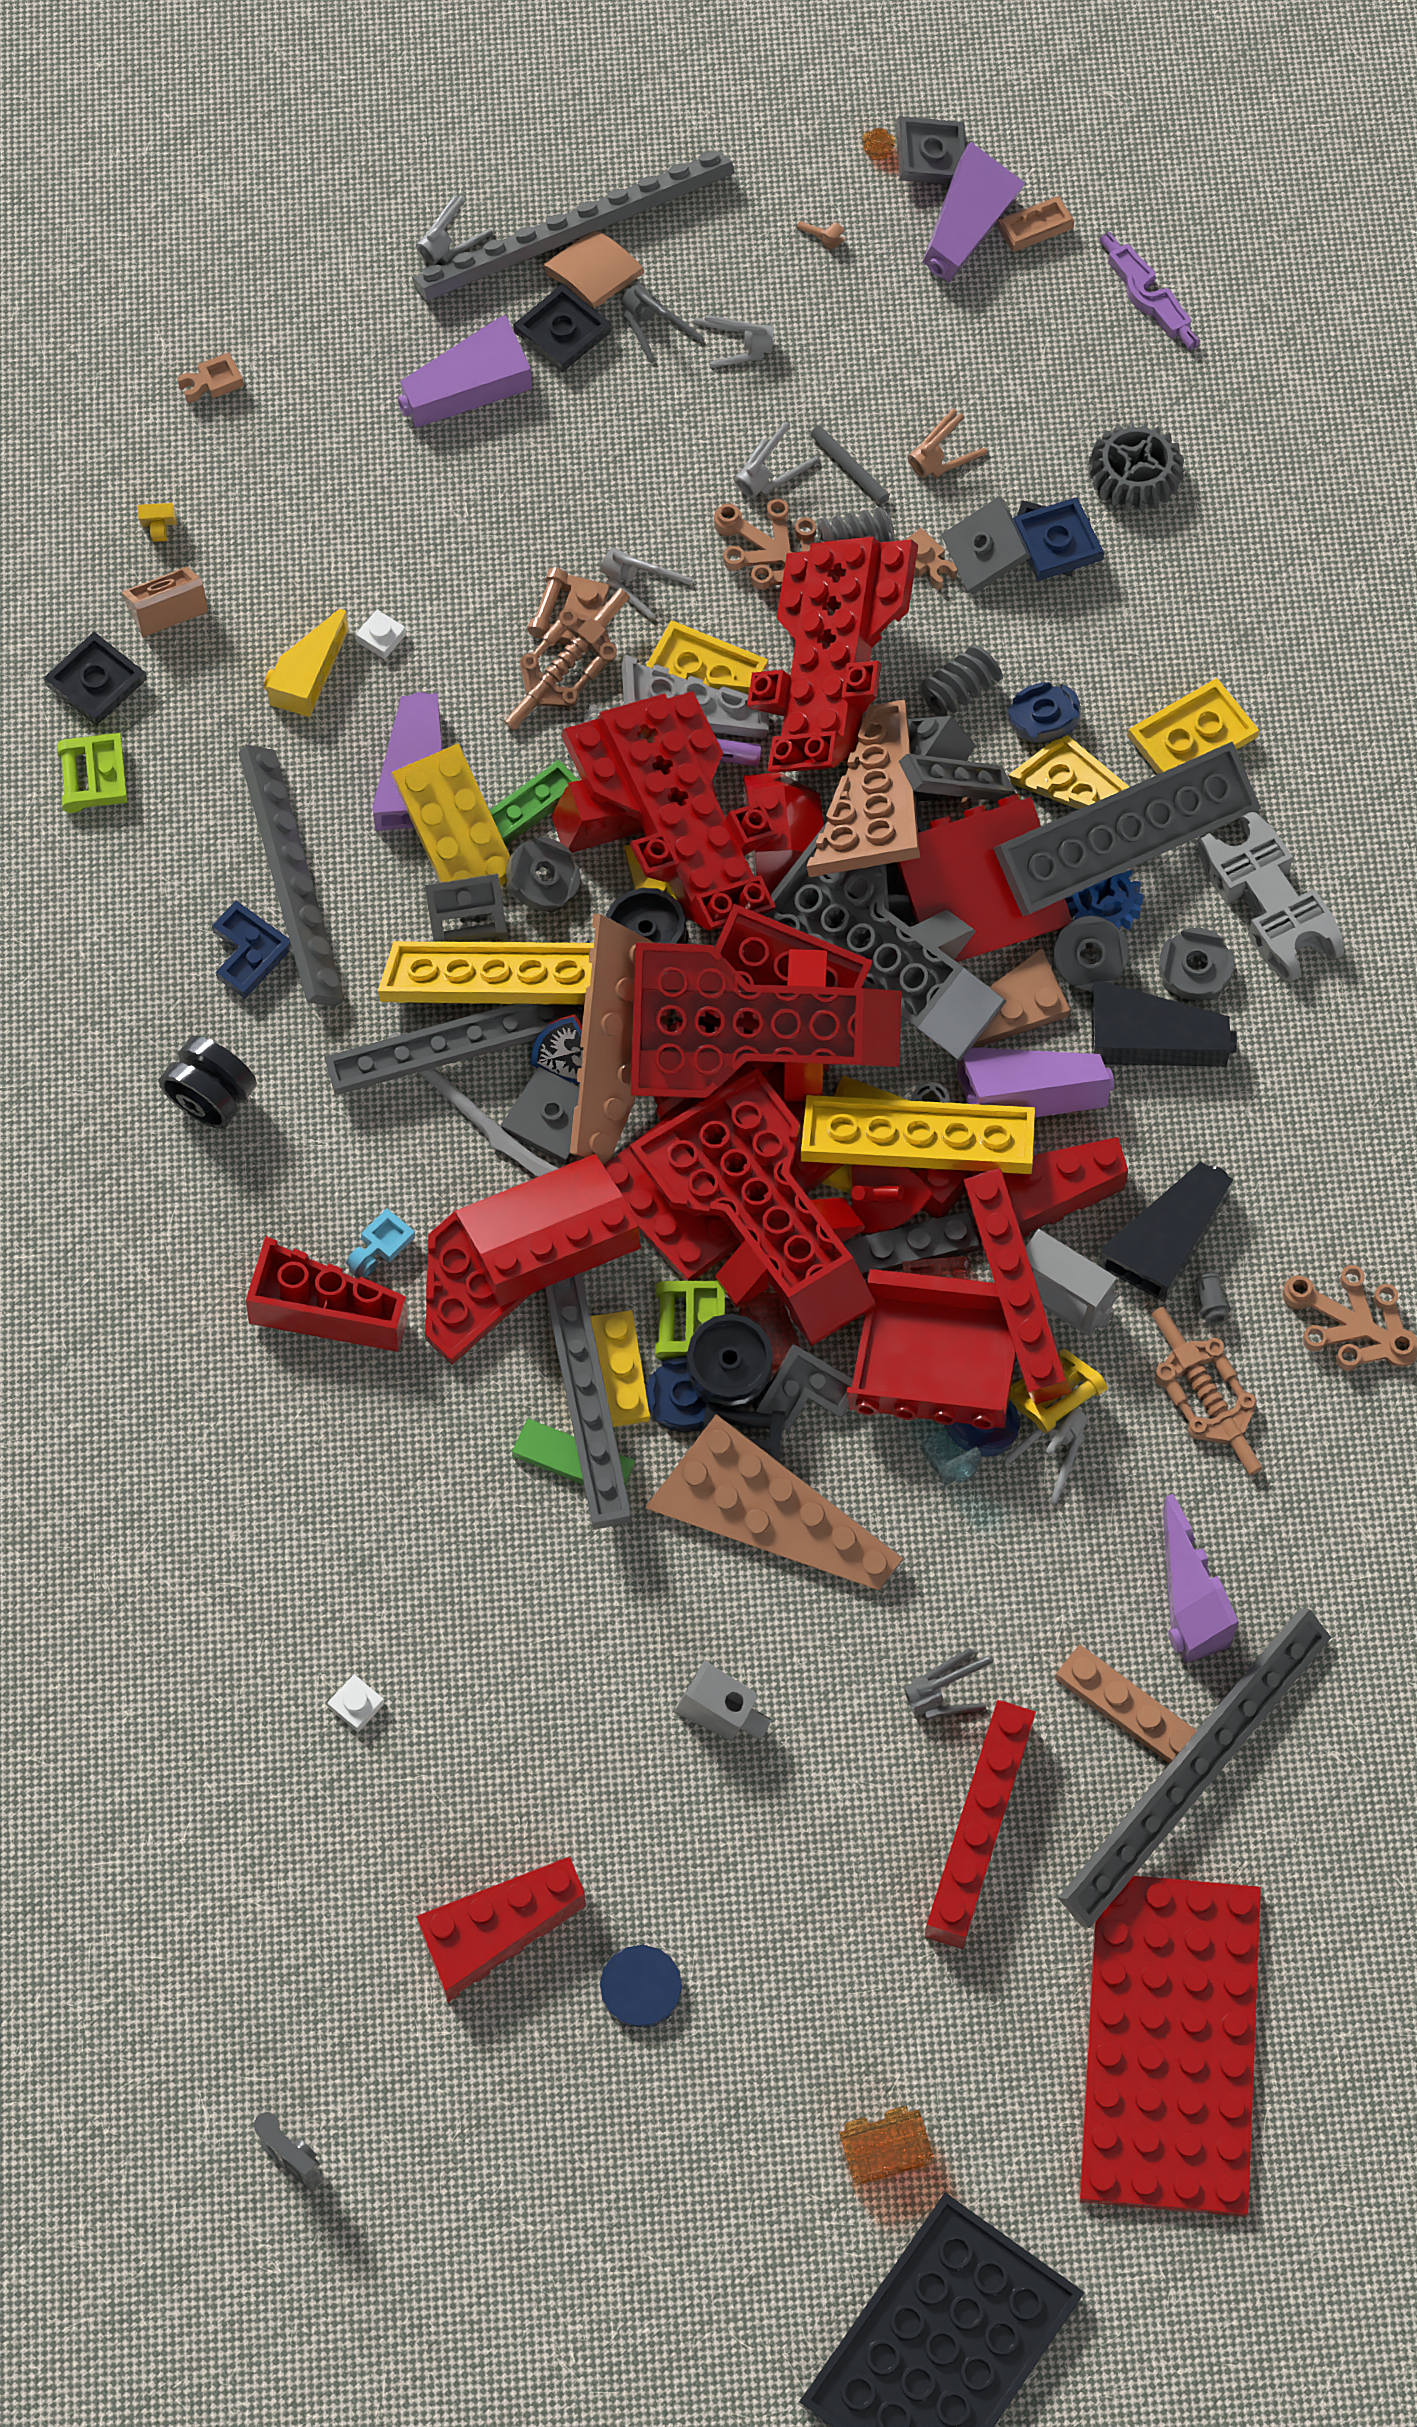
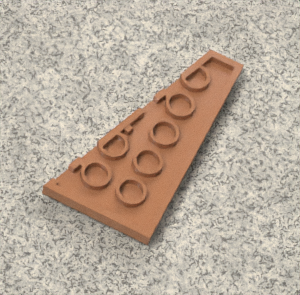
M905 700L869 706L858 733L859 742L855 753H851L847 761L849 768L846 776L841 777L827 812L826 827L824 832L818 835L816 841L817 850L814 857L809 858L806 866L809 877L920 858L915 791L899 763L902 757L906 754H911L908 710Z
M593 914L592 928H595L594 948H590L589 963H592L590 986L586 988L580 1044V1047H584L582 1068H578L577 1082H580L578 1105L574 1107L570 1153L581 1159L596 1154L602 1165H604L613 1156L637 1097L631 1096L636 942H655L602 914ZM672 1010L668 1011V1016H662V1024L666 1025Z
M719 1415L714 1416L645 1507L654 1512L877 1590L882 1589L904 1560L899 1554Z

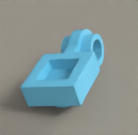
M386 1208L361 1233V1240L368 1247L365 1250L362 1247H358L349 1255L346 1260L349 1272L355 1277H369L378 1265L375 1256L378 1254L390 1263L415 1239V1231Z

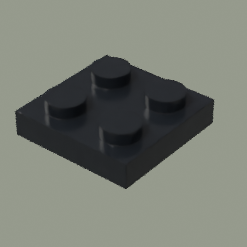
M564 284L557 287L513 324L514 333L562 373L612 332L611 323Z
M92 632L45 675L43 679L49 689L97 726L147 680L144 670L96 632Z

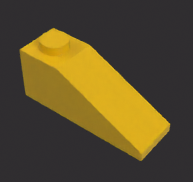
M338 609L281 655L274 669H269L265 677L264 689L267 690L271 706L307 717L311 716L349 630L346 610Z

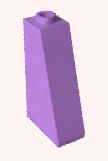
M970 142L956 167L922 263L928 266L934 275L942 277L950 283L995 227L998 220L1003 217L1017 199L1025 182Z
M505 315L494 320L401 380L402 395L397 397L399 407L404 417L410 416L414 428L532 389L531 368L507 316Z
M417 692L409 696H401L373 803L376 831L415 828L391 777V772L443 750L438 693Z
M971 1047L961 1061L958 1060L957 1079L968 1104L1035 1107V1117L1107 1107L1109 1091L1114 1089L1113 1073L1110 1068L1106 1069L1100 1054Z

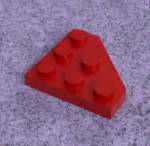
M455 1211L428 1234L425 1340L453 1365L531 1295L529 1294L499 1307L457 1219Z

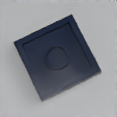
M1078 497L1013 517L1032 556L1028 559V562L1037 581L1104 560L1105 553Z

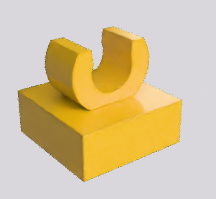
M174 504L137 505L140 524L142 527H150V535L153 542L167 541L166 525H177V511Z

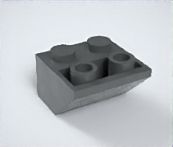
M952 716L908 719L911 754L967 761L976 747L975 743ZM915 791L918 801L941 800L943 794Z

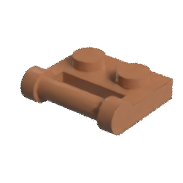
M550 568L545 578L547 586L536 617L530 620L527 631L533 637L542 639L553 626L549 623V619L560 590L569 592L564 609L570 608L578 614L594 618L606 604L610 593L609 584L568 575L559 568ZM566 630L556 643L571 645L570 641L575 635Z

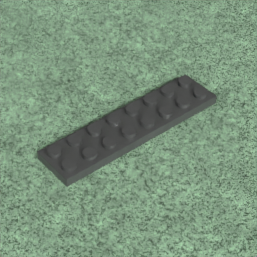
M1232 741L1009 840L993 849L1022 916H1026L1231 823L1247 813L1255 812L1261 809Z

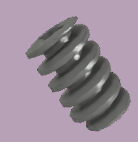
M881 507L874 509L873 518L868 510H862L859 520L853 512H850L846 516L845 523L839 515L833 517L832 525H830L826 518H821L818 523L819 542L872 536L880 543L895 541L894 527L890 514L887 512L886 515Z
M972 645L966 650V653H961L955 657V661H950L944 665V669H938L934 672L933 677H927L923 680L921 684L922 694L929 709L937 717L948 716L945 708L955 714L959 711L957 701L966 706L970 703L969 694L977 698L981 695L980 686L988 690L992 687L990 677L994 681L999 682L1003 679V673L998 663L986 650Z

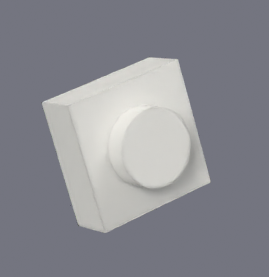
M376 610L355 634L356 642L381 658L386 659L406 636V628L379 610Z
M355 1674L327 1703L328 1708L357 1733L385 1704L384 1699Z

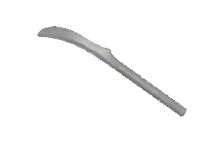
M394 1032L388 1037V1039L400 1035L397 1032ZM436 1068L418 1072L466 1115L470 1121L480 1128L488 1138L491 1149L506 1154L536 1177L559 1169L537 1157L513 1139Z

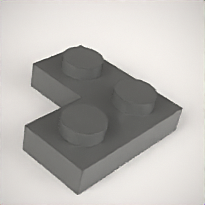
M794 1344L791 1346L753 1412L772 1414L773 1410L785 1411V1431L791 1429L807 1399L837 1417L842 1418L849 1406L847 1388H852L853 1379Z

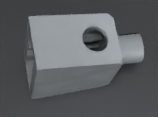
M703 1661L675 1710V1713L728 1740H733L740 1729L761 1740L772 1721L771 1718L752 1708L758 1697L756 1692L706 1661Z

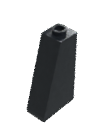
M1104 981L1093 982L1091 993L1092 1054H1100L1104 1065L1227 1067L1230 1053H1236L1237 1032L1230 1031V1016Z
M1199 1162L1104 1245L1100 1252L1098 1266L1165 1303L1228 1199L1234 1179L1229 1177L1218 1166H1208Z

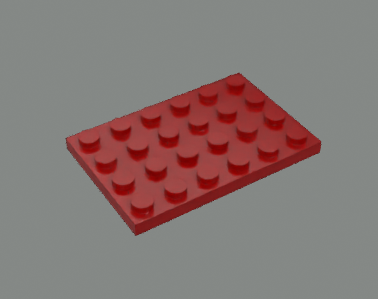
M746 1062L710 1096L757 1068L761 1071L800 1123V1134L791 1175L805 1194H807L845 1164L801 1161L806 1102L784 1101L785 1063ZM697 1098L686 1107L674 1111L640 1138L707 1098ZM716 1138L709 1140V1144L714 1145L722 1142V1139L717 1142ZM630 1145L603 1165L623 1195L638 1225L639 1233L684 1281H695L741 1245L720 1216L672 1209L631 1153ZM736 1166L730 1168L732 1173L743 1171V1167L740 1170ZM757 1194L751 1196L752 1201H761L764 1199V1196H762L759 1199Z

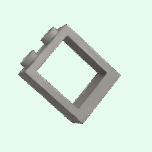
M1038 1229L1027 1244L1026 1249L1044 1307L1055 1316L1090 1337L1097 1326L1103 1329L1107 1325L1115 1311L1111 1307L1118 1296L1114 1292L1117 1277Z

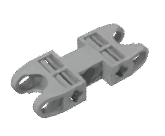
M1250 812L1240 818L1241 828L1246 837L1245 843L1242 845L1229 846L1220 839L1216 840L1209 833L1198 838V851L1208 878L1226 904L1240 897H1243L1256 916L1255 919L1251 920L1248 937L1264 961L1283 980L1292 982L1300 978L1301 969L1295 957L1297 954L1296 950L1299 948L1311 947L1321 954L1325 953L1331 960H1336L1344 955L1343 938L1334 916L1315 889L1301 896H1298L1285 877L1290 871L1293 856L1275 830L1262 817L1254 812Z

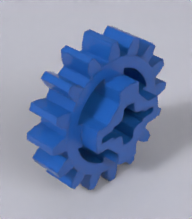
M1130 869L1065 898L1070 916H1075L1074 919L1083 916H1098L1112 922L1119 930L1121 925L1130 930L1133 919H1139L1140 906L1143 904L1144 894L1139 893L1141 882H1131L1133 871Z

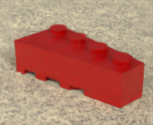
M582 780L568 782L551 816L560 843L565 845L571 853L644 832L637 819L625 814V809L607 801L605 804L591 799ZM711 782L710 787L715 797H717L713 782Z
M1115 1137L1033 1155L1032 1174L1005 1172L1003 1174L1008 1182L1023 1238H1025L1033 1230L1048 1223L1052 1225L1077 1209L1083 1210L1124 1190L1129 1170L1119 1138ZM971 1171L970 1177L985 1173L986 1171Z
M265 1235L245 1300L249 1324L399 1352L408 1321L406 1296L363 1277L356 1279L343 1273L342 1268L329 1263L326 1266L312 1260L307 1253L296 1248L293 1251L278 1245L277 1240Z
M569 1856L417 1915L419 1930L447 2003L459 1996L461 1991L474 1982L477 1983L490 1974L491 1970L508 1958L512 1959L522 1952L524 1947L540 1936L543 1937L586 1907L584 1890Z

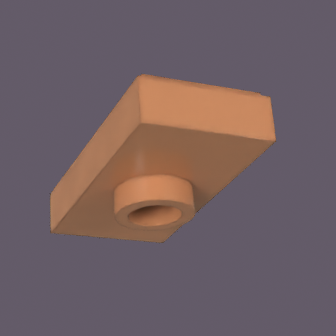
M1057 196L999 219L997 228L1014 253L1073 229L1075 220L1061 198Z

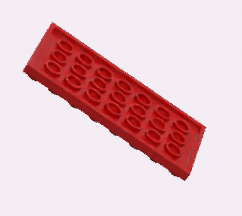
M1134 1875L1094 1923L1079 2202L1247 2217L1249 2210L1261 1886Z

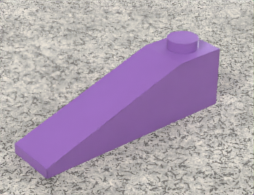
M1174 1494L1166 1496L1162 1509L1171 1626L1168 1636L1173 1650L1176 1653L1181 1652L1185 1663L1230 1648L1239 1622L1218 1576L1210 1578L1207 1565L1208 1557L1203 1548L1194 1549L1192 1544L1195 1543L1192 1527Z

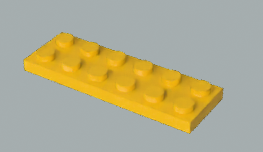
M394 941L378 988L380 1002L584 1005L586 988L590 986L592 963H589L590 948H594V943Z
M807 1095L801 1161L986 1172L1001 1168L1002 1172L1032 1174L1035 1107Z

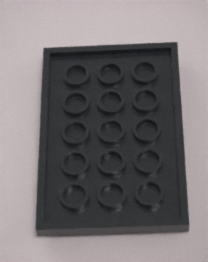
M945 2192L802 2396L798 2405L828 2427H995L1085 2292Z

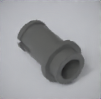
M1206 1273L1201 1275L1202 1279L1197 1277L1195 1283L1198 1287L1203 1307L1200 1310L1201 1317L1206 1320L1207 1324L1211 1325L1225 1322L1229 1318L1228 1313L1231 1309L1230 1305L1224 1301L1219 1274Z

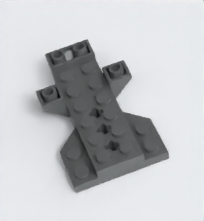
M826 824L823 826L819 833L824 832ZM818 833L771 894L776 906L775 910L761 915L872 960L873 964L863 987L902 991L901 1028L907 1021L961 1061L1007 1002L954 960L976 931L948 910L912 927L903 923L889 912L886 864L809 877L806 866L809 858L814 857L817 850L816 841ZM817 899L818 903L812 907V902ZM842 918L844 922L838 927L837 923ZM869 938L870 943L865 947L863 942Z

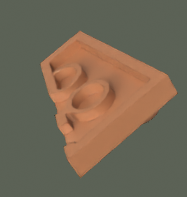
M1042 948L989 987L1007 1002L972 1047L978 1048L1069 1017L1070 1008Z

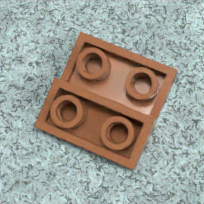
M599 231L585 235L544 264L548 277L568 286L572 292L593 309L604 304L607 299L629 286L635 279L644 274L643 267L619 244Z

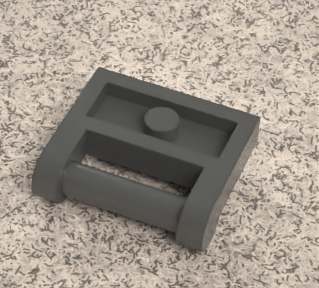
M498 873L424 885L433 942H472L490 938H497V941L508 939ZM493 913L494 923L443 931L442 920Z
M264 2112L256 2117L254 2130L261 2139L260 2142L263 2150L312 2193L323 2181L318 2169L321 2163L316 2159L317 2154L299 2138L295 2143L287 2138L280 2130L278 2118L274 2114Z

